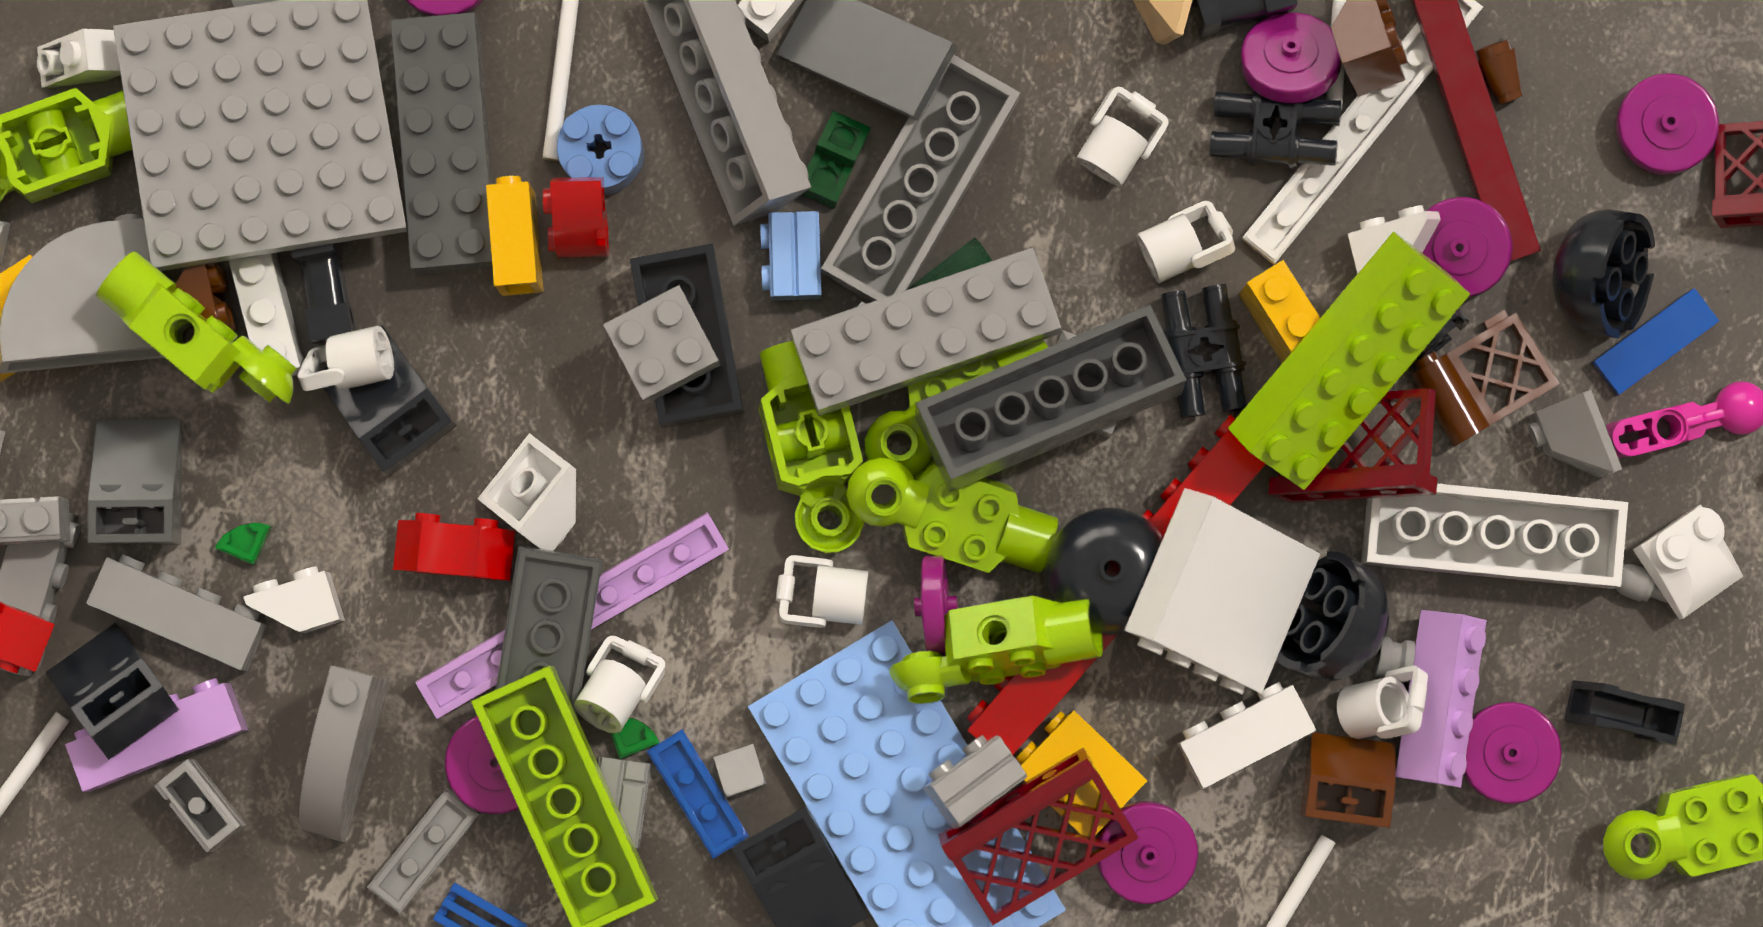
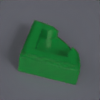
M262 523L240 525L225 533L215 548L256 565L272 526Z
M630 717L621 732L610 733L620 759L660 743L658 737L649 726Z

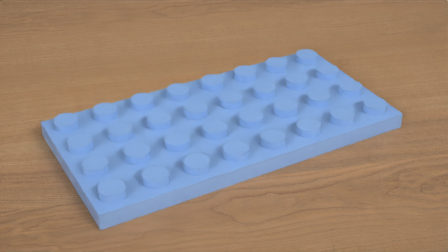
M893 620L748 706L879 927H1039L1066 911L1053 889L995 925H992L952 860H949L943 851L938 834L947 830L950 826L923 787L932 781L928 774L949 759L955 765L966 755L962 749L967 744L941 700L926 704L911 703L907 700V693L898 688L893 682L888 669L902 661L904 656L912 653ZM1011 828L1004 832L1000 847L1023 852L1025 841L1018 829ZM996 838L986 844L994 845ZM974 850L962 859L969 870L987 874L992 853ZM998 854L993 875L1016 880L1021 859ZM1027 861L1022 882L1038 885L1047 880L1038 863ZM976 880L980 888L983 890L985 881ZM995 883L990 884L987 899L994 910L1010 902L1013 887ZM1020 889L1018 896L1022 895L1027 891Z

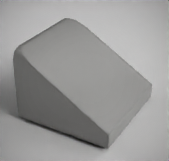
M754 744L713 757L725 797L767 784Z

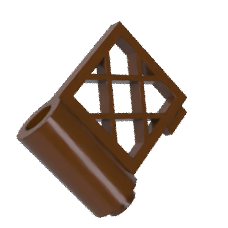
M1503 310L1482 323L1486 331L1441 357H1438L1436 352L1433 351L1413 364L1417 371L1410 376L1418 389L1430 388L1436 391L1434 415L1453 447L1560 384L1517 313L1508 316L1506 311ZM1511 326L1519 339L1517 355L1496 349L1499 332ZM1490 338L1489 347L1479 345ZM1469 350L1487 354L1482 375L1468 372L1459 356ZM1525 351L1527 352L1530 358L1524 357ZM1494 356L1515 362L1510 383L1489 377ZM1522 364L1535 367L1545 383L1536 389L1517 385ZM1474 381L1480 382L1479 389ZM1487 384L1508 390L1505 407L1494 414L1484 399ZM1516 392L1525 394L1521 398L1514 401Z

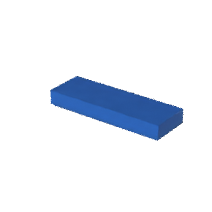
M1693 288L1593 361L1592 364L1615 395L1618 396L1718 323L1719 319L1698 291Z
M683 729L646 751L713 859L749 837Z

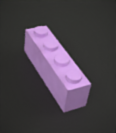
M1421 610L1413 665L1422 669L1428 675L1425 708L1419 730L1415 733L1401 736L1395 777L1461 788L1463 774L1467 765L1466 752L1469 733L1473 726L1472 713L1475 693L1480 680L1479 667L1482 649L1486 642L1485 628L1487 620L1463 614ZM1410 680L1408 694L1410 691V685L1412 684V680Z
M217 678L194 686L195 694L179 700L177 694L170 695L179 710L110 760L107 759L85 728L75 732L76 740L65 744L82 792L94 791L248 731L231 683L219 684Z

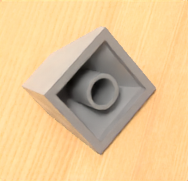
M1591 390L1530 415L1532 423L1528 424V430L1531 439L1537 448L1542 446L1546 455L1597 478L1607 476L1622 469Z

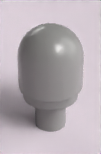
M1635 564L1623 565L1621 587L1615 588L1619 594L1641 602V600L1648 602L1651 597L1668 603L1645 568Z

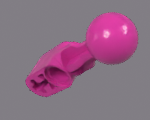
M1738 381L1725 386L1713 403L1699 406L1691 401L1613 421L1606 425V429L1618 459L1703 437L1706 430L1721 426L1730 433L1746 435L1757 431L1763 425V391L1755 384ZM1661 417L1670 426V434L1667 439L1662 438L1657 431V423ZM1639 431L1640 439L1631 440L1623 444L1620 443V435Z

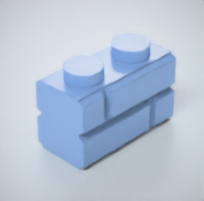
M819 212L768 213L769 224H761L760 226L761 249H769L770 265H762V290H770L772 301L822 299Z

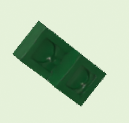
M833 111L807 167L811 188L802 195L835 209L871 127Z

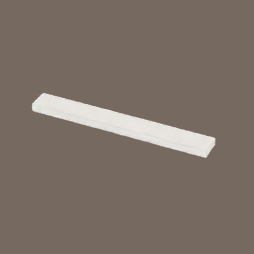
M1458 0L1466 27H1468L1483 7L1475 0ZM1418 22L1402 41L1408 59L1407 64L1401 65L1406 80L1359 97L1357 96L1342 114L1340 126L1333 125L1322 139L1338 140L1336 166L1302 163L1242 237L1244 242L1273 265L1433 70Z

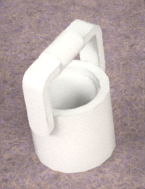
M1122 87L1112 88L1091 119L1090 124L1095 128L1076 159L1098 177L1121 187L1139 157L1144 160L1149 157L1166 130L1168 119L1155 109L1156 105L1136 91L1130 93ZM1116 96L1125 101L1128 107L1146 119L1149 117L1159 124L1148 142L1129 126L1105 115Z
M1209 201L1200 202L1173 214L1167 221L1137 234V240L1143 257L1158 283H1162L1192 268H1202L1235 251L1232 237L1233 229L1223 213L1217 212ZM1208 216L1209 224L1217 237L1223 242L1202 250L1197 235L1190 223Z
M380 326L330 336L327 339L326 345L312 348L303 360L298 371V379L302 389L310 391L336 385L339 389L344 390L391 379L394 372V358L389 339ZM327 361L328 370L317 372L320 363Z
M797 555L789 556L785 562L784 575L778 576L776 601L780 602V620L785 624L817 628L826 627V621L862 625L868 571L833 567V561L829 559ZM794 565L818 568L812 617L788 614L789 603H792L795 584V577L792 576Z
M617 636L607 637L588 666L586 674L591 677L574 703L576 711L588 723L598 729L609 733L621 732L639 701L647 703L665 675V661L652 654V650L631 640L627 642ZM614 649L633 661L656 669L647 685L632 669L619 662L606 660L605 658L610 650Z
M1412 665L1387 671L1385 678L1344 687L1337 700V714L1344 731L1355 739L1375 735L1388 739L1418 731L1425 708L1427 673ZM1412 680L1409 694L1401 682Z

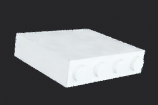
M1184 488L1125 631L1139 637L1140 640L1137 645L1158 655H1161L1163 650L1168 651L1165 659L1188 669L1191 663L1194 664L1192 672L1214 682H1216L1218 676L1221 677L1219 685L1228 690L1243 695L1245 688L1262 694L1320 553L1215 497Z

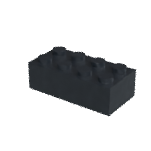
M713 243L630 258L638 306L679 285L721 365L655 399L661 428L744 414Z

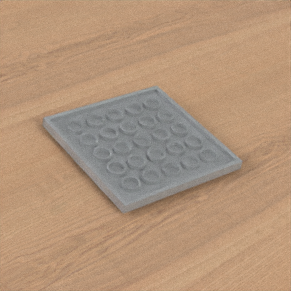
M278 0L113 26L150 262L159 271L407 232L367 0Z

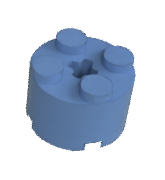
M591 105L576 111L566 118L558 136V157L569 178L604 177L605 195L622 191L634 180L642 168L644 147L638 129L625 112L612 106ZM598 142H605L606 147L611 149L604 152V158L598 159L595 152L591 150L597 148Z

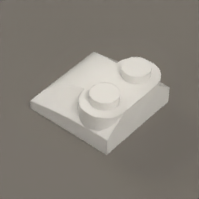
M1701 504L1692 508L1633 549L1679 620L1694 612L1743 577L1723 539L1724 524L1720 516L1709 508H1703Z

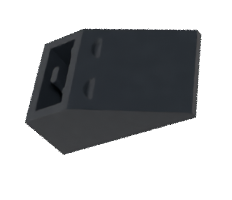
M381 326L392 348L394 358L392 378L344 390L339 389L336 385L323 388L383 472L391 476L457 427V424L386 329Z
M116 623L46 671V674L108 760L179 710Z
M807 806L731 848L775 927H852L868 918Z

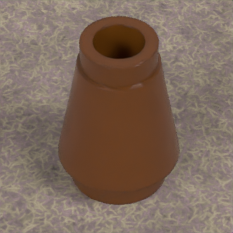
M1508 39L1476 50L1481 72L1497 97L1499 104L1522 97L1515 47H1510Z

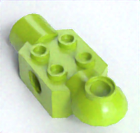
M73 88L1 114L0 202L8 192L15 190L32 204L110 176L114 156L133 150L124 92L120 91L91 101L77 88Z
M133 251L125 256L100 285L96 297L118 314L128 327L202 388L215 393L219 387H223L241 365L244 371L239 375V378L261 397L271 403L277 395L284 402L290 403L293 394L292 374L297 370L294 365L268 344L261 351L245 336L235 340L238 335L219 319L217 320L212 315L208 319L204 318L201 313L205 307L180 288L175 290L176 284L138 252ZM194 325L195 335L189 343L184 344V331Z
M1042 340L908 386L909 409L906 411H890L883 414L869 427L865 437V454L868 460L879 457L894 459L905 465L913 476L919 474L929 464L932 453L915 418L916 403L1048 348L1047 344ZM902 433L910 438L912 445L906 454L895 455L889 451L887 441L893 434Z
M793 341L769 347L759 354L768 393L761 398L758 412L778 490L797 495L800 498L795 511V526L801 539L811 548L821 552H839L850 547L859 538L864 522L858 519L851 510L847 498V489L845 488V484L850 480L855 469L863 463L850 407L848 406L818 416ZM824 511L834 512L840 520V525L833 530H827L819 524L817 516Z
M879 457L864 462L855 469L848 481L847 498L849 506L858 519L871 526L879 527L899 523L902 525L904 539L909 547L935 556L942 555L944 559L987 573L994 569L1001 561L1040 573L1045 567L1048 551L1056 537L1058 518L1018 505L1017 493L1010 485L985 477L949 492L934 460H931L919 474L913 477L905 465L894 459ZM881 484H888L894 489L891 500L883 504L874 502L871 498L874 488Z
M1027 596L949 610L945 615V657H942L941 654L935 651L914 652L904 656L902 661L892 665L888 670L896 686L907 693V700L916 704L933 703L945 698L946 687L969 684L970 681H979V683L984 685H993L1003 682L1007 676L1019 674L1025 678L1039 677L1044 675L1046 670L1058 668L1063 663L1101 657L1103 653V639L1101 633L1091 632L1089 599L1059 603L1035 596Z
M1754 774L1735 775L1661 793L1656 808V815L1644 810H1630L1617 816L1608 825L1603 838L1604 855L1609 866L1619 875L1631 880H1647L1658 875L1668 863L1682 876L1694 877L1763 860V784ZM1639 833L1644 834L1649 841L1648 852L1642 857L1635 856L1631 850L1632 838Z

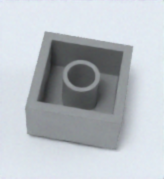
M679 285L603 324L645 404L721 366Z

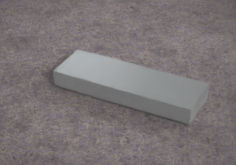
M446 788L367 888L401 914L480 816V813L465 805L452 790Z

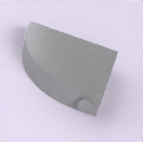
M125 214L116 217L115 221L79 227L49 242L26 263L9 290L0 316V374L165 358L128 327L118 314L96 297L97 291L104 279L129 253L136 251L150 262L144 218H140L138 214Z
M330 666L304 771L299 806L301 831L346 842L390 679L348 668Z

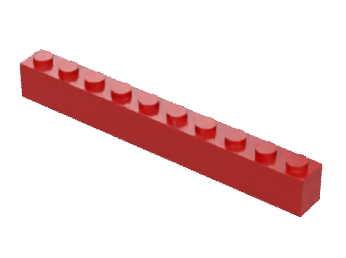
M1231 414L1215 431L1214 434L1220 439L1213 448L1208 451L1202 446L1188 462L1187 466L1193 471L1186 479L1180 482L1175 478L1159 497L1165 503L1159 510L1153 514L1148 509L1142 515L1159 530L1163 537L1184 488L1215 497L1231 505L1266 465V463L1251 454L1228 429L1235 420ZM1108 561L1107 563L1110 566L1106 569L1105 574L1109 577L1117 576L1120 572L1118 563ZM1117 635L1102 636L1103 651ZM1097 658L1063 663L1058 668L1046 670V673L1039 677L1025 678L1020 674L1005 677L1003 682L994 685L999 694L992 702L987 704L982 699L967 716L966 719L972 725L966 731L975 739L982 734L986 740L998 735L1013 756Z

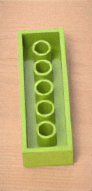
M1393 231L1228 429L1251 454L1305 490L1469 297L1470 293L1444 269Z
M545 667L471 701L571 926L601 927L657 901L658 896L555 667Z

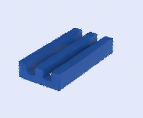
M456 882L453 883L450 892L433 918L434 921L445 927H465L446 916L449 910L479 927H497L454 902L459 895L513 927L528 926L527 923Z

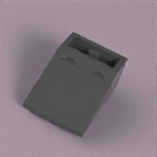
M182 419L97 420L88 493L87 543L97 546L181 545Z

